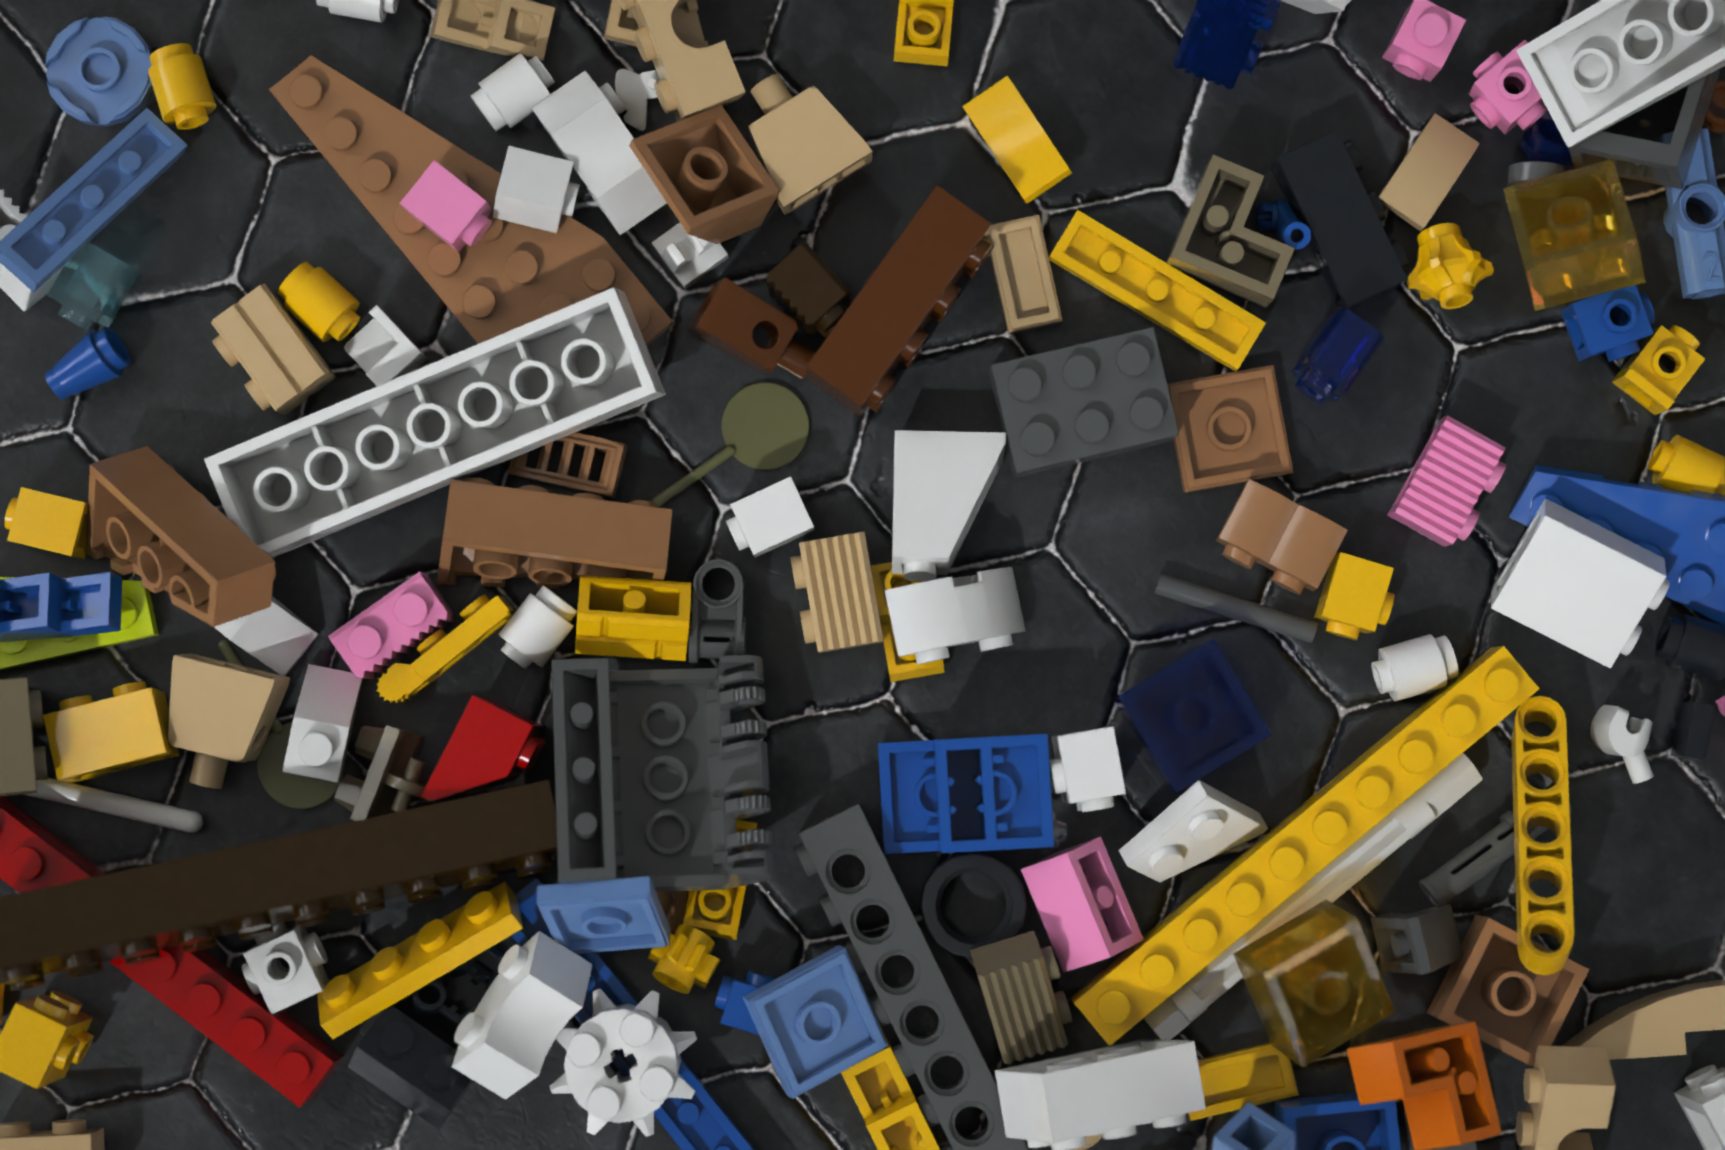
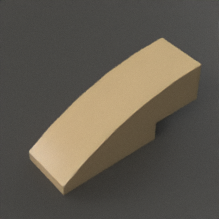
M1725 980L1686 984L1645 996L1617 1008L1588 1025L1562 1046L1604 1047L1607 1050L1609 1060L1687 1055L1685 1032L1725 1030Z

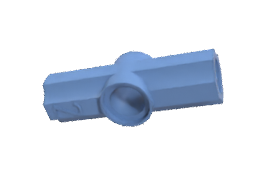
M1701 129L1683 189L1665 186L1668 206L1664 212L1663 222L1666 231L1674 241L1682 297L1691 298L1692 300L1725 294V230L1723 224L1725 220V195L1717 186L1708 129ZM1674 131L1660 135L1657 138L1658 142L1670 144ZM1686 203H1694L1703 210L1705 215L1704 224H1697L1688 217Z

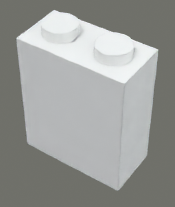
M1545 498L1492 588L1491 609L1611 669L1620 653L1628 656L1635 647L1642 631V627L1637 624L1647 608L1656 610L1668 591L1670 581L1665 579L1667 577L1665 558Z

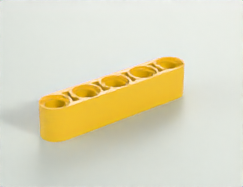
M1536 696L1527 699L1517 709L1511 736L1517 950L1519 959L1526 969L1534 974L1545 976L1560 971L1568 961L1574 939L1566 716L1558 702L1549 697ZM1535 721L1543 722L1550 727L1553 733L1543 737L1534 736L1526 730L1525 725ZM1536 773L1545 774L1551 778L1554 786L1545 790L1536 789L1528 783L1526 777ZM1535 826H1544L1553 831L1556 839L1550 843H1539L1530 837L1528 830ZM1534 880H1548L1556 886L1558 894L1548 898L1540 897L1533 893L1529 884ZM1536 934H1550L1557 939L1561 948L1555 952H1541L1532 944L1531 938Z

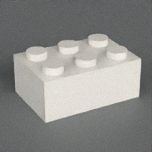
M1139 1039L1111 1045L1110 1047L1106 1046L995 1070L1006 1137L1027 1140L1029 1148L1051 1146L1052 1150L1075 1149L1086 1145L1085 1136L1102 1134L1103 1139L1124 1138L1137 1134L1135 1125L1153 1123V1128L1177 1126L1187 1122L1185 1113L1206 1109L1194 1041Z

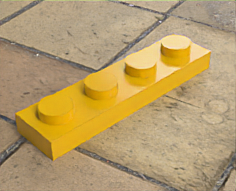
M1079 210L1076 211L1049 256L1051 262L1235 372L1241 366L1266 324L1263 320Z
M504 881L489 891H483L474 895L467 904L447 916L428 922L418 933L394 947L382 949L372 960L348 974L336 976L326 984L323 991L317 993L320 1026L332 1039H335L523 929L517 895Z

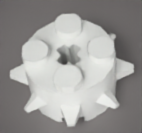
M601 988L594 990L593 1015L580 1028L564 1027L555 1038L566 1049L567 1053L564 1061L565 1073L549 1086L552 1094L572 1093L577 1103L588 1111L587 1132L594 1136L608 1121L615 1123L633 1121L646 1137L654 1134V1111L660 1108L666 1098L692 1099L695 1090L678 1072L681 1065L680 1053L697 1040L694 1031L673 1032L667 1021L658 1017L660 993L651 990L635 1006L628 1003L614 1005ZM623 1049L625 1057L631 1053L635 1056L637 1063L630 1069V1076H622L620 1070L617 1072L612 1070L609 1063L615 1058V1050Z

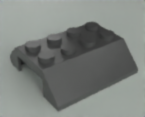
M755 655L720 656L717 668L613 671L608 669V658L553 659L551 661L558 883L650 876L656 892L725 890L774 878L773 852L761 850L762 848L773 846L772 832L762 829H750L736 833L737 820L759 816L771 811L770 797L760 795L770 791L767 742L756 740L767 736L766 722L749 719L739 721L738 723H731L730 713L759 706L765 702L764 688L756 687L764 683L762 657Z

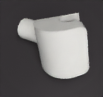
M1603 705L1595 714L1590 727L1591 737L1596 747L1604 753L1622 756L1633 784L1641 783L1654 777L1644 752L1649 741L1653 722L1647 718L1641 720L1631 717L1627 724L1628 710L1619 706Z

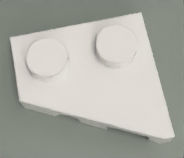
M1198 780L1119 849V852L1127 867L1160 883L1263 834L1269 828L1259 812Z

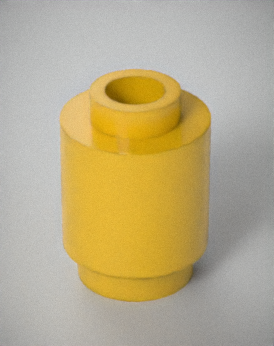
M187 43L171 44L154 51L149 56L151 67L148 69V75L163 121L167 124H176L180 130L192 129L205 124L209 120L208 115L216 109V103L201 57L194 54L192 46Z
M307 261L301 263L285 278L278 288L277 294L285 300L284 308L322 342H326L332 337L338 342L343 340L360 321L361 317L356 314L360 302L321 266L314 268Z
M1675 435L1670 442L1664 440L1659 442L1648 463V470L1654 472L1653 484H1659L1664 489L1688 493L1694 490L1725 495V456L1680 435Z

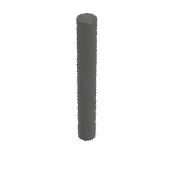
M1163 573L1159 574L1154 594L1308 643L1313 642L1318 627V622Z

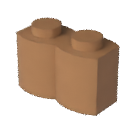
M1249 479L1240 492L1215 541L1225 546L1222 555L1247 569H1252L1255 562L1275 572L1271 578L1272 582L1290 592L1301 595L1304 588L1311 591L1318 589L1348 530L1328 518L1298 505L1274 490Z

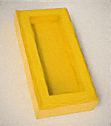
M1281 1039L1198 1059L1206 1109L1190 1112L1188 1116L1193 1121L1242 1109L1248 1102L1256 1106L1299 1095L1286 1041Z

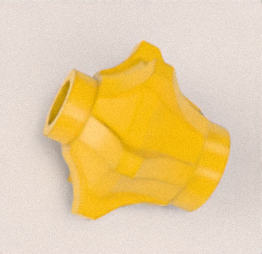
M1442 223L1423 230L1417 236L1419 245L1415 268L1407 277L1408 280L1406 282L1408 289L1419 290L1421 299L1429 300L1434 298L1440 301L1443 309H1456L1469 304L1473 300L1472 291L1476 285L1485 277L1491 276L1494 269L1490 261L1482 258L1479 251L1471 248L1467 239L1462 236L1459 225L1455 223Z

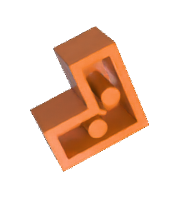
M1475 1021L1429 1028L1347 1049L1359 1104L1366 1105L1403 1099L1414 1150L1458 1146L1502 1134Z

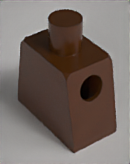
M723 278L712 285L687 329L688 332L763 374L772 372L777 365L803 380L807 375L806 366L817 352L814 348L793 337L799 326L796 320L727 278ZM756 325L767 330L769 334V342L765 348L755 344L753 341L752 333Z

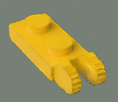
M486 594L480 596L460 612L459 615L464 622L448 635L443 629H440L425 639L416 648L421 656L411 664L394 663L387 669L386 674L382 673V677L378 678L379 682L376 684L378 686L376 691L380 693L379 697H383L384 701L389 700L390 703L394 701L396 703L400 701L405 702L406 699H411V695L419 693L506 624L516 612L504 596L496 595L491 600Z

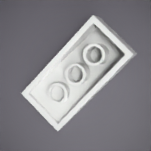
M1601 0L1517 49L1516 51L1567 147L1570 148L1725 66V0Z

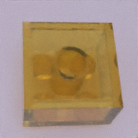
M1613 159L1503 188L1513 233L1535 311L1646 282L1637 236Z
M1324 900L1233 954L1272 1046L1302 1068L1396 1012L1358 918L1328 900Z

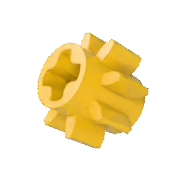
M679 924L674 934L670 933V945L651 949L648 959L657 963L652 973L653 976L666 987L679 993L688 994L694 983L705 989L720 961L719 958L710 955L715 942L704 932L689 925Z

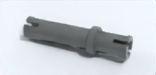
M1550 784L1546 789L1553 787V785ZM1506 811L1499 817L1500 824L1470 846L1464 848L1459 854L1425 879L1422 878L1418 881L1420 889L1434 907L1449 903L1515 854L1514 817L1512 811ZM1535 826L1528 830V834L1534 840L1549 828Z

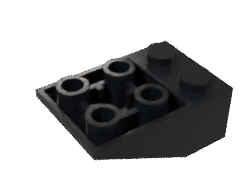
M492 946L384 1009L356 1046L348 1067L439 1130L474 1082V1080L452 1068L459 1046L454 1041L455 1032L464 1017L471 1012H475L486 991L499 974V964L505 954Z

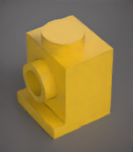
M1662 325L1653 329L1654 334L1646 337L1639 345L1641 351L1634 353L1612 380L1613 384L1654 415L1669 410L1675 402L1674 399L1705 360L1703 356L1695 351L1700 345L1699 341L1691 333L1677 325H1673L1670 330H1667ZM1662 354L1675 362V369L1672 373H1666L1659 367V358Z

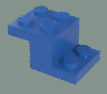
M1048 734L878 743L884 854L931 851L955 853L1054 847Z

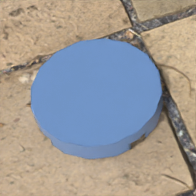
M102 16L103 18L89 19L87 17L72 22L57 34L46 54L45 63L47 68L46 83L49 93L66 114L86 125L108 127L126 122L146 106L154 91L148 75V69L151 67L149 56L153 53L152 49L135 28L117 18Z

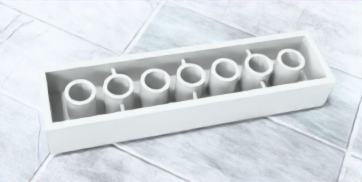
M613 287L209 456L204 461L227 518L233 521L262 550H265L274 558L450 485V480L459 481L655 400L666 395L627 296L624 291Z

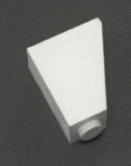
M895 430L892 574H903V578L916 582L934 580L936 575L948 574L1003 463L1006 433Z

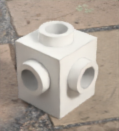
M284 922L272 925L274 933L255 938L257 944L243 953L247 962L242 964L244 978L253 994H262L271 1014L323 991L326 984L330 981L322 965L328 962L327 954L318 935L315 932L308 934L305 927L297 928L295 926L287 929ZM280 958L288 962L290 969L282 965Z

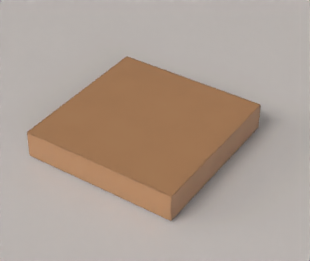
M1273 365L1167 384L1179 436L1174 439L1183 493L1244 483L1249 479L1256 481L1293 473Z

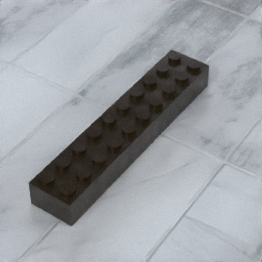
M549 780L0 897V984H10L11 990L32 988L46 983L45 974L68 971L70 978L87 976L103 971L102 962L118 958H125L126 965L141 964L159 959L160 949L173 946H182L185 953L195 952L217 946L216 937L239 933L240 940L255 939L274 933L272 925L295 920L297 928L309 927L328 922L330 920L329 912L351 908L352 915H364L385 909L384 901L392 898L407 896L408 903H418L440 897V889L462 883L463 891H473L495 885V877L517 871L518 879H528L551 872L550 865L558 862L556 809Z

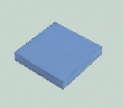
M650 876L537 886V905L553 940L575 954L667 947V945H670V926Z
M840 945L742 997L786 1095L792 1099L888 1047V1043L846 948Z

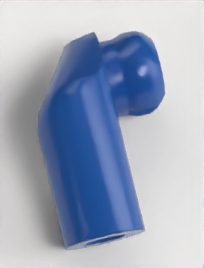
M1276 199L1275 203L1263 201L1257 206L1256 226L1260 231L1275 230L1276 239L1279 242L1294 247L1296 250L1308 245L1311 239V230L1301 222L1288 202Z

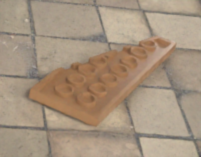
M312 55L269 89L478 344L613 287L625 292L646 346L674 325L671 318L604 237L570 216L561 215L556 234L493 218L492 211L487 217L492 223L482 239L473 247L465 244L459 253L408 214L399 203L435 160L484 198L492 210H494L501 173Z

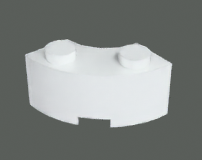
M583 71L532 107L537 118L565 159L574 162V170L619 235H622L667 203L629 147L631 140L634 138L618 116L626 109L608 83L598 87L589 74Z
M1012 567L984 570L972 576L952 578L951 576L885 590L898 656L915 654L917 664L950 658L948 647L979 642L981 652L1013 645L1012 634L1026 632Z
M540 931L522 947L517 944L513 945L503 956L498 968L499 974L486 991L475 1012L466 1015L455 1032L454 1041L459 1046L452 1068L505 1100L539 1076L545 1057L555 1038L567 1022L583 1008L593 964Z

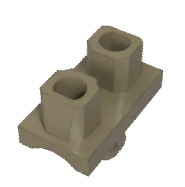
M386 725L385 729L371 726L361 727L354 746L356 754L372 760L365 779L346 774L341 779L334 797L336 802L352 812L350 819L358 821L408 810L413 795L423 798L421 795L426 785L419 783L426 763L416 759L424 739L423 736Z

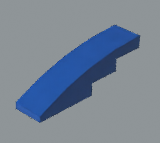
M104 572L63 579L52 573L0 579V642L61 638L121 631L122 577L112 572Z

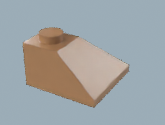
M722 105L632 139L629 147L687 234L714 244L722 243L761 226L780 193V190Z

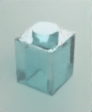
M87 243L63 266L47 296L63 304L58 315L88 330L92 321L103 327H109L140 272L120 259Z

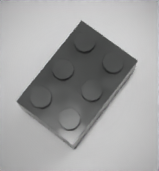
M1154 327L990 366L988 373L1002 432L1006 433L1005 445L1013 478L1171 442L1179 436Z

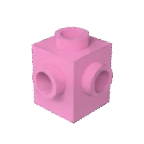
M1526 40L1521 42L1504 58L1498 51L1495 52L1472 73L1478 79L1474 82L1469 93L1474 100L1470 104L1473 112L1488 128L1492 129L1497 125L1504 134L1508 133L1517 124L1525 131L1548 111L1516 51L1528 43ZM1505 88L1512 89L1516 94L1507 92Z

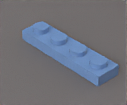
M146 108L0 240V263L34 293L184 155L188 145L154 113Z

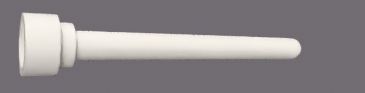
M52 778L37 780L38 793L23 794L188 833L198 832L203 826L202 816L195 811Z

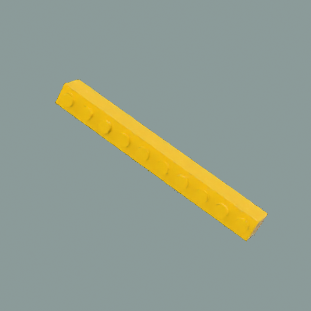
M1505 646L1491 647L1458 674L1457 678L1452 679L1446 687L1440 689L1143 936V941L1128 948L1069 998L1110 1047L1540 688Z

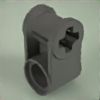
M722 559L710 560L701 565L695 573L693 581V606L689 623V663H698L700 658L719 659L720 656L745 655L744 575L739 567L730 561ZM715 568H724L734 577V591L724 600L711 598L704 588L705 577ZM705 637H729L730 642L706 641Z

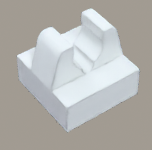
M680 222L652 242L653 247L684 289L691 286L729 258L720 243L714 244L688 235Z

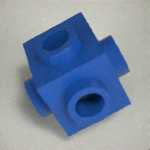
M1615 278L1597 283L1583 289L1586 299L1574 302L1560 310L1579 362L1606 353L1609 362L1624 358L1641 351L1638 341L1654 334L1650 325L1655 322L1652 304L1646 293L1638 292L1635 282L1620 287L1617 286Z

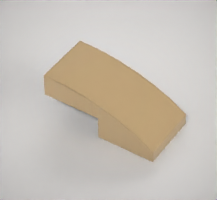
M438 0L430 37L511 57L521 53L527 60L537 56L542 62L544 61L555 7L530 0Z
M1434 113L1379 194L1378 198L1382 206L1419 231H1422L1480 143Z

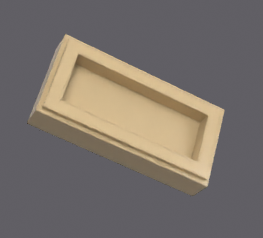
M1039 215L991 225L988 240L993 245L989 251L991 252V260L1008 335L1061 324L1063 321Z

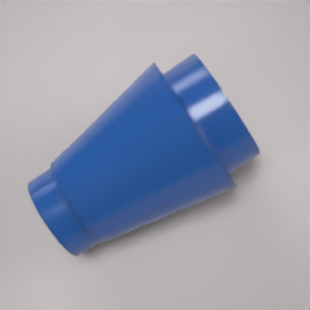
M105 327L100 331L91 329L53 368L45 372V378L52 391L60 399L65 400L71 395H76L123 376V368L131 364V356L123 341L109 327Z

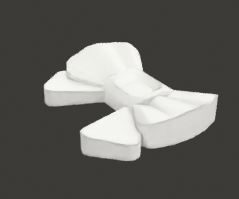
M619 69L615 77V90L627 111L623 117L624 121L639 131H644L647 120V100L658 98L654 83L660 81L656 70L637 74L626 69Z

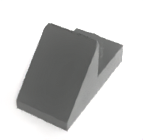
M1449 904L1412 913H1387L1370 918L1383 972L1422 975L1453 963L1463 956L1453 910Z

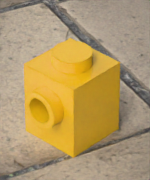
M1343 552L1335 554L1327 572L1314 618L1328 622L1325 629L1326 632L1352 640H1357L1360 632L1366 634L1375 632L1377 624L1386 625L1393 607L1395 595L1387 592L1394 568Z

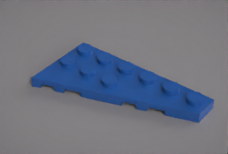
M1535 465L1509 510V518L1529 527L1546 498L1665 558L1667 574L1665 579L1670 581L1665 596L1725 626V495L1694 490L1688 493L1664 489L1659 484L1641 481L1640 484L1604 479L1603 475Z

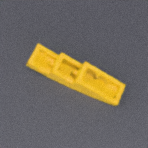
M881 1027L888 1047L841 1072L877 1150H941L908 1079L896 1059L892 1046Z

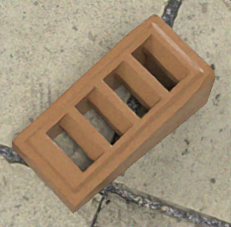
M575 432L556 440L564 443L557 473L547 471L554 441L541 446L536 468L526 467L529 452L512 458L510 461L508 475L580 492L593 493L615 500L628 446L625 443ZM575 446L585 448L578 478L568 476ZM596 451L606 453L599 482L589 480Z

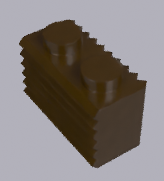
M805 241L767 274L770 297L776 298L777 305L783 306L784 313L791 314V318L799 323V330H806V338H815L820 333L826 339L850 305V290Z

